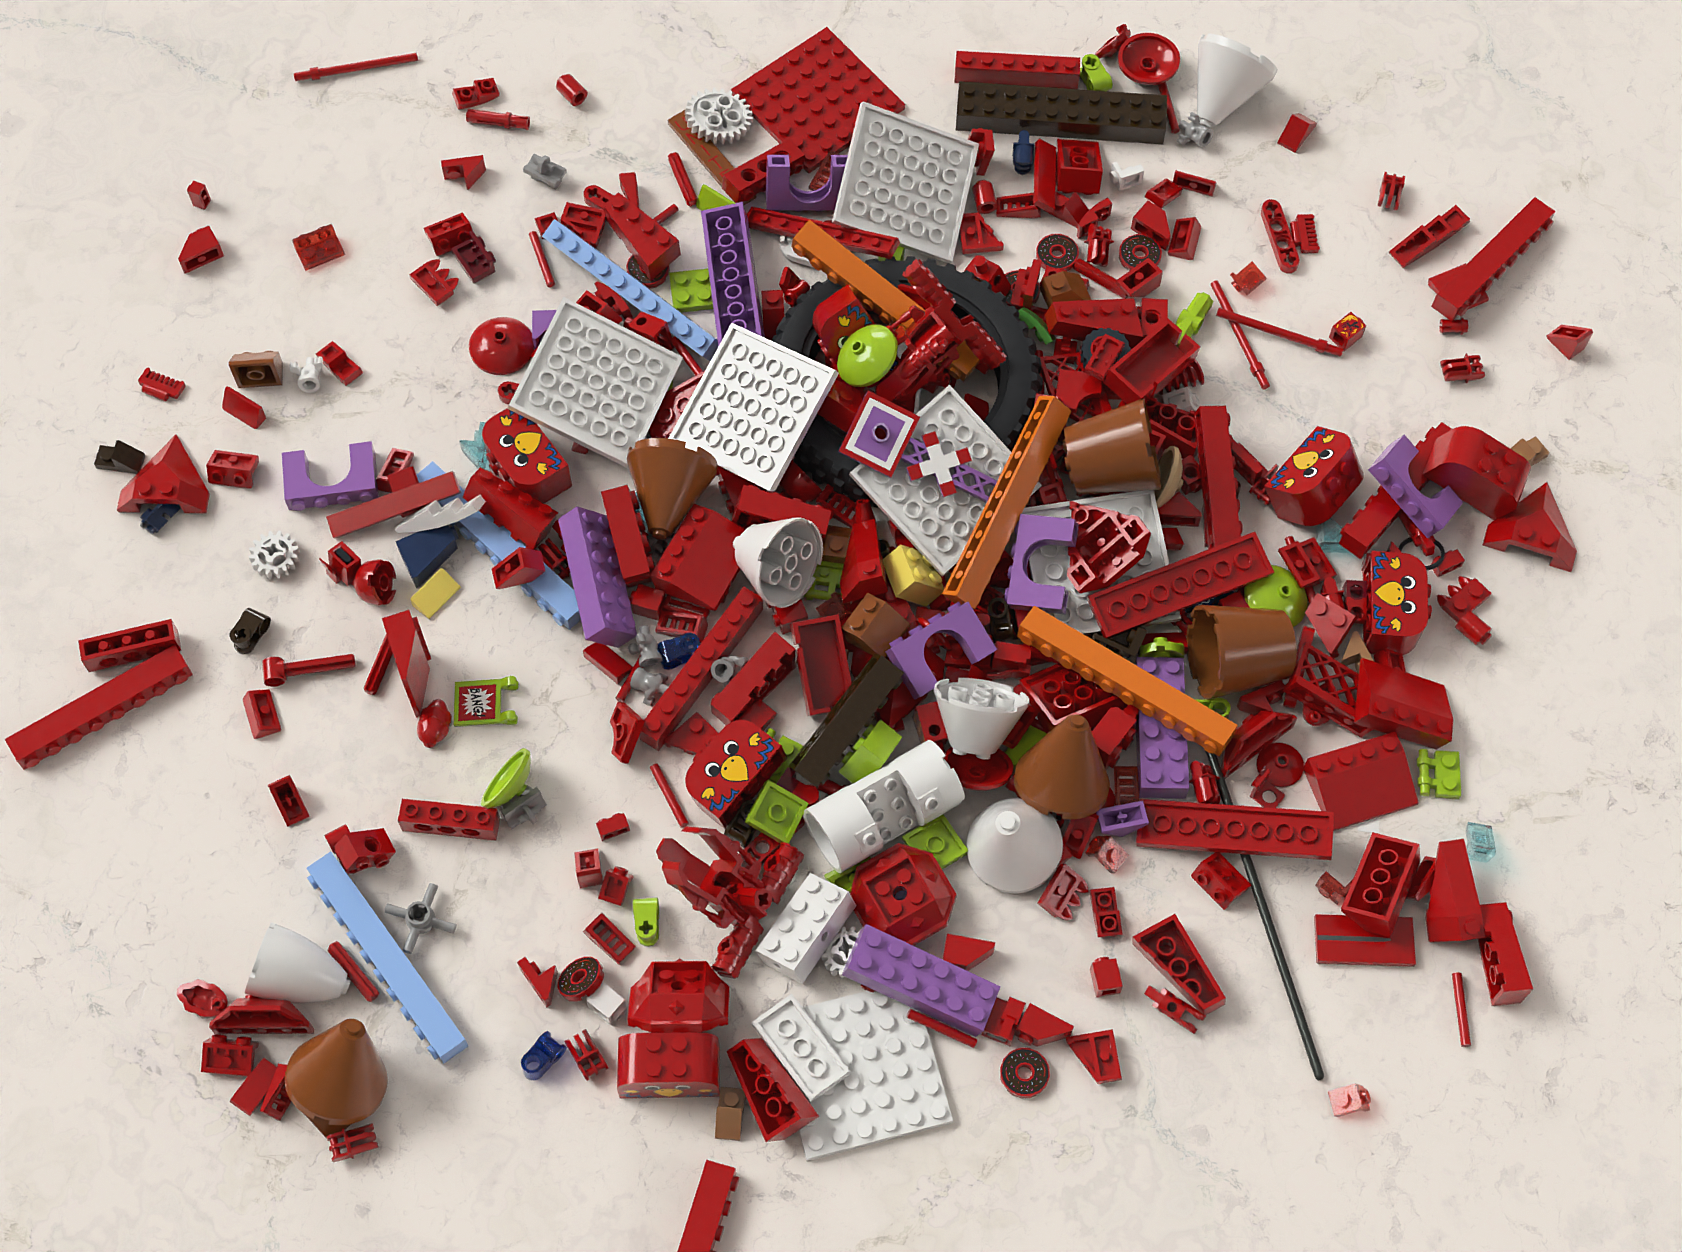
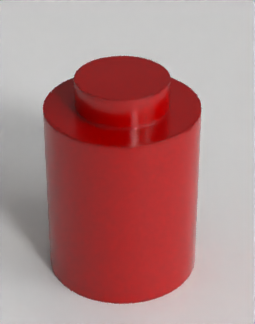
M571 74L562 75L557 80L556 89L572 106H578L584 102L588 92Z
M986 180L977 181L972 187L977 212L980 214L994 212L998 205L992 183Z
M1471 610L1455 626L1459 632L1476 646L1479 643L1484 645L1492 637L1490 633L1492 628Z

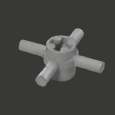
M429 883L422 902H413L407 909L392 904H387L385 907V913L406 919V924L410 928V933L403 948L405 953L412 954L419 934L429 932L432 927L454 933L457 924L436 918L434 911L430 907L438 889V886L433 883ZM422 913L425 914L423 921L419 922L414 920L415 917L421 918L423 915Z

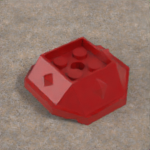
M901 843L895 844L857 866L850 893L857 905L853 911L863 927L866 924L913 946L948 926L957 898L956 892L932 853ZM899 891L907 892V896L903 900L895 899V895Z
M679 958L677 961L651 962L640 980L630 988L628 1026L634 1028L637 1026L644 1031L658 1033L704 1032L718 1025H728L729 986L717 976L707 961H683Z

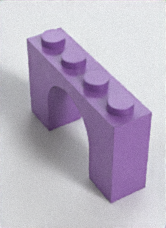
M767 155V210L776 212L781 210H794L798 212L802 210H835L848 155H831L830 177L823 187L814 191H802L790 183L789 155Z
M1404 434L1387 446L1368 471L1426 538H1429L1445 527L1463 502L1449 485L1431 498L1424 496L1416 489L1410 479L1408 467L1419 451Z
M372 441L349 444L350 471L344 480L332 486H320L310 480L309 462L304 450L283 452L284 499L288 509L301 511L305 508H324L327 505L334 504L347 505L350 502H368L379 498L376 482V455Z
M1020 514V520L1015 526L1017 539L1016 543H1013L1011 555L1014 557L1013 566L1010 565L1008 569L1010 585L1009 588H1006L1004 597L1011 609L1031 611L1036 606L1046 613L1066 615L1068 590L1062 586L1042 585L1031 581L1027 574V563L1032 553L1042 546L1076 547L1079 524L1075 519Z
M960 602L955 603L947 608L948 614L942 617L939 613L928 620L930 625L925 628L919 625L909 631L910 637L905 640L899 637L889 643L891 648L885 652L892 664L904 672L901 678H903V682L914 700L934 689L937 683L924 658V646L932 634L944 633L955 638L971 664L980 661L997 650L969 602L963 605Z

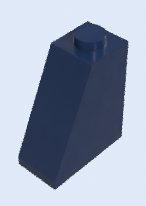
M445 525L440 528L419 531L395 541L416 588L420 587L458 549L456 540L459 537L454 526L450 528L449 525Z

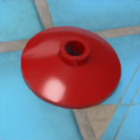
M1272 743L1264 748L1257 757L1256 766L1258 773L1262 776L1267 769L1271 770L1267 781L1275 787L1291 786L1303 774V758L1294 747L1288 744ZM1278 759L1284 760L1286 764H1280Z

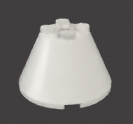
M804 518L752 524L741 536H737L733 542L737 565L762 600L768 605L779 608L793 605L807 593L816 579L812 577L817 564L821 565L823 542L820 531L813 522Z
M958 678V682L949 683V679L938 681L934 687V693L949 743L953 747V753L958 755L970 753L976 754V757L980 759H990L991 754L997 752L1029 705V698L1025 693L1021 692L1018 695L1013 692V687L988 680Z

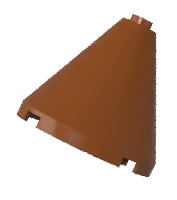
M649 438L635 442V448L633 449L629 447L627 464L648 531L654 538L664 540L672 535L693 504L697 502L716 477L718 463L711 453L699 446L696 452L685 448L686 442L668 438Z
M1081 715L1067 716L1024 753L1017 762L1014 776V785L1017 793L1026 804L1048 816L1050 811L1063 814L1062 819L1085 818L1099 811L1106 802L1110 789L1109 777L1089 723Z
M346 1019L300 1045L291 1055L285 1072V1088L296 1108L313 1120L315 1116L330 1120V1125H349L360 1122L372 1115L381 1105L388 1084L385 1065L365 1026L357 1019Z

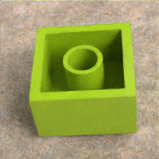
M881 719L875 726L870 724L862 733L864 738L860 737L850 747L853 752L849 750L841 761L844 765L839 770V773L851 783H855L880 769L902 739L901 735Z

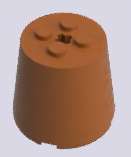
M1144 399L1064 427L1065 439H1062L1064 451L1067 454L1065 463L1067 470H1070L1071 484L1075 485L1077 494L1161 489L1162 484L1155 446H1150L1149 433H1152Z
M1198 605L1192 610L1190 615L1193 618L1192 625L1187 626L1186 638L1188 643V664L1192 679H1197L1199 683L1197 691L1205 699L1217 698L1286 680L1292 676L1297 655L1296 639L1292 623L1283 610Z

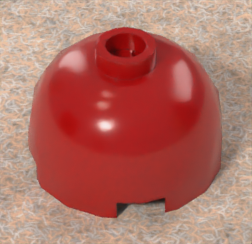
M793 460L779 482L783 489L781 493H783L784 497L801 499L804 503L812 502L822 492L818 485Z
M381 559L363 563L358 568L353 579V586L359 598L371 605L389 604L396 593V590H392L393 579H396L394 567L389 561Z

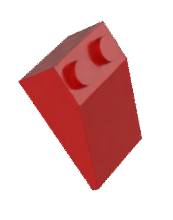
M1057 139V191L1067 194L1072 192L1085 195L1100 194L1103 168L1099 142Z

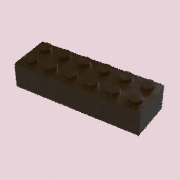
M874 654L795 756L789 767L815 787L819 784L823 785L830 777L829 770L833 765L838 766L844 759L845 754L843 752L848 746L852 747L860 737L858 733L862 727L867 728L873 721L874 716L872 714L877 708L881 709L889 699L887 697L888 693L900 686L903 681L901 676L904 672L882 655Z

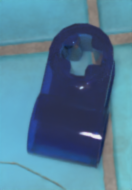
M686 633L658 643L657 649L662 656V668L670 670L687 663L692 653L700 645L698 636L694 633Z
M549 1031L544 1032L521 1059L524 1076L529 1080L540 1079L563 1056L567 1047L555 1041ZM530 1062L539 1063L538 1068L535 1070L527 1069V1065Z

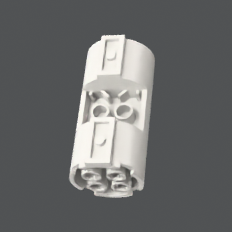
M925 741L850 786L842 788L804 810L803 819L810 835L815 840L825 859L836 872L842 873L882 850L883 845L917 825L924 826L963 803L962 800L965 799L961 782L954 768L951 769L944 759L946 755L933 741Z

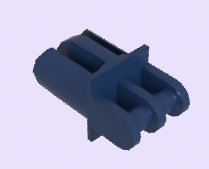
M1025 130L1019 133L1018 142L1013 143V165L1015 171L1020 175L1027 174L1031 170L1034 161L1035 143H1029V132Z

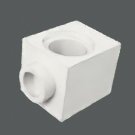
M603 981L594 994L586 999L588 1007L610 1025L615 1020L619 1021L626 1012L625 999Z

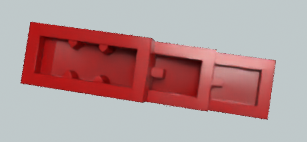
M1455 205L1442 216L1438 215L1427 225H1421L1391 249L1389 254L1404 268L1470 223V218Z

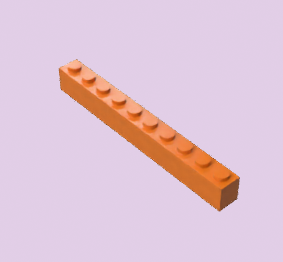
M810 219L793 238L791 247L798 256H804L808 259L812 267L818 271L822 270L834 284H839L842 287L848 284L862 302V305L868 311H874L878 314L883 323L892 325L913 305L925 311ZM913 318L905 323H901L895 329L902 326L906 330L914 321ZM965 341L956 347L959 358L946 368L953 378L960 379L963 382L980 363V360L966 345ZM944 359L938 362L937 365L941 366Z
M1039 396L942 593L953 603L960 602L963 605L969 602L972 609H975L981 600V596L990 581L996 565L1000 561L1010 536L1020 520V514H1022L1028 503L1029 497L1038 483L1039 477L1071 413V410L1055 396Z
M1034 606L1020 624L1017 637L1023 643L1035 647L1047 657H1052L1060 662L1063 667L1074 670L1085 680L1096 683L1105 692L1112 693L1121 698L1124 703L1133 705L1141 710L1144 715L1155 718L1166 728L1177 731L1186 740L1193 741L1202 746L1208 753L1220 757L1233 738L1238 726L1237 724L1040 608Z

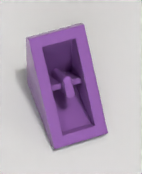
M557 310L532 311L534 349L542 341Z
M1143 801L1102 808L1096 812L1099 816L1098 822L1102 834L1124 837L1149 824Z

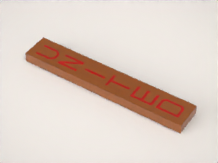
M685 110L668 119V125L722 187L723 175L735 168L711 140L705 142L704 136L698 138V132L691 133L692 128H688V122L685 121ZM753 196L749 201H744L743 205L753 201L757 196Z

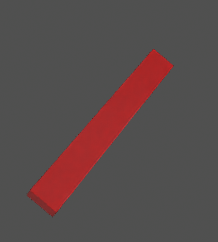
M751 206L747 213L749 228L792 238L809 220L808 218ZM810 219L851 251L891 259L900 244L897 237L860 229L845 228L840 225Z

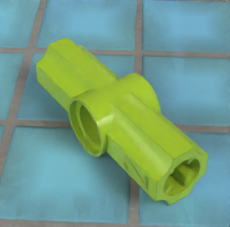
M1204 292L1197 293L1188 308L1183 309L1175 324L1182 330L1176 345L1177 347H1179L1185 334L1191 338L1200 330L1204 317L1214 302L1210 295Z

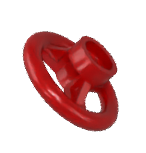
M917 618V622L922 628L930 625L929 621L925 618ZM942 633L932 634L925 643V646L931 651L935 646H941L947 651L952 650V644Z

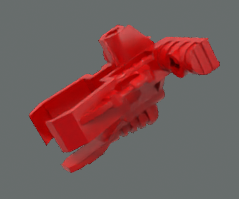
M915 259L907 267L906 271L903 272V277L908 279V282L920 297L930 303V307L923 311L914 305L910 306L909 310L899 317V320L891 326H886L895 335L897 345L905 342L906 346L911 350L898 366L878 382L875 392L877 395L894 404L910 400L921 387L925 386L929 381H935L937 375L944 368H947L954 360L959 358L956 347L963 341L966 342V345L980 361L987 364L990 370H993L995 367L997 368L1000 366V363L1006 360V355L1002 352L1003 349L997 345L996 341L985 329L982 330L980 328L981 325L973 320L974 317L971 314L962 319L956 316L951 310L956 303L954 298H951L953 295L950 291L947 292L945 290L946 287L940 283L939 279L927 267L925 268L922 265L923 262L920 259ZM913 318L914 321L906 330L902 326L896 330L894 329L901 323H905ZM944 359L941 363L942 365L937 369L936 364Z
M686 826L681 831L699 834L720 859L713 860L709 866L692 855L673 838H663L656 849L658 859L663 862L662 871L667 884L679 890L692 904L693 910L700 911L706 915L718 928L726 929L730 924L734 926L729 936L722 939L717 947L718 955L711 967L722 977L736 979L740 974L741 968L746 964L749 955H751L752 948L757 944L759 936L764 931L758 921L767 915L765 910L771 906L772 902L777 905L779 904L782 894L784 895L787 890V885L791 883L799 864L802 863L804 854L798 851L796 847L790 846L791 844L781 842L775 854H772L765 861V872L760 880L758 876L762 867L761 862L756 861L748 852H745L740 847L739 841L731 840L717 829ZM743 861L747 863L745 867L741 866ZM707 905H710L718 915L705 909Z

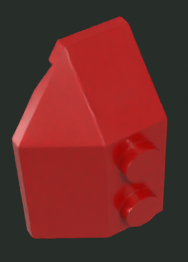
M1260 711L1255 716L1253 714L1247 716L1242 722L1243 725L1236 729L1233 738L1222 752L1221 770L1224 779L1291 730L1297 721V717L1293 714Z
M246 995L245 998H237L209 1023V1028L214 1034H314V1028L311 1023L290 1001L263 999L251 995Z

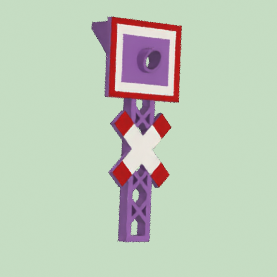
M869 390L867 391L838 451L839 453L889 478L892 477L899 461L902 460L912 465L906 467L910 481L932 475L936 477L942 497L957 493L956 488L987 503L989 496L985 495L983 486L990 484L995 487L997 480L965 465V463L972 461L967 447L943 454L935 431L922 435L923 443L911 438L920 416ZM876 428H881L885 431L886 437L884 439L876 437ZM907 444L912 445L914 454L908 456L903 454ZM928 454L929 460L923 462L921 456ZM950 468H954V475L950 474ZM972 475L976 485L970 487L965 485L962 476Z

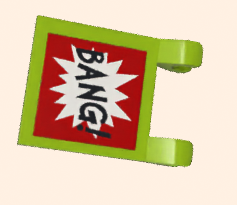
M507 676L502 679L455 682L454 727L517 724L518 717L515 711L508 710L501 713L502 689L517 690L519 683L516 677Z

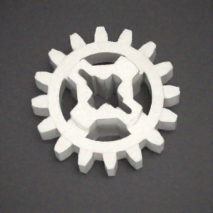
M269 531V536L265 537L261 534L260 541H253L255 547L249 548L251 553L249 560L254 571L257 570L260 576L266 573L267 578L271 579L272 575L275 574L277 579H280V573H284L287 576L289 575V568L295 570L296 567L293 562L300 561L298 557L300 550L295 539H291L288 533L283 536L282 532L278 531L276 535H273L272 531ZM283 545L288 547L289 551H287L286 548H283Z
M842 927V933H837L821 956L827 971L830 970L834 977L839 973L843 980L845 976H842V972L855 944L854 941H856L859 932H856L855 927H851L850 932H847L845 927Z

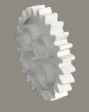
M713 88L712 92L705 89L704 94L698 91L697 96L692 95L691 101L688 100L685 108V121L688 122L687 127L692 128L691 133L698 132V138L704 136L705 142L713 139V144H716L717 140H720L722 145H724L725 140H728L732 144L733 138L740 141V137H745L746 132L750 131L753 119L752 111L749 110L750 105H744L746 100H739V94L732 96L731 90L728 93H724V88L720 92H717L715 88Z

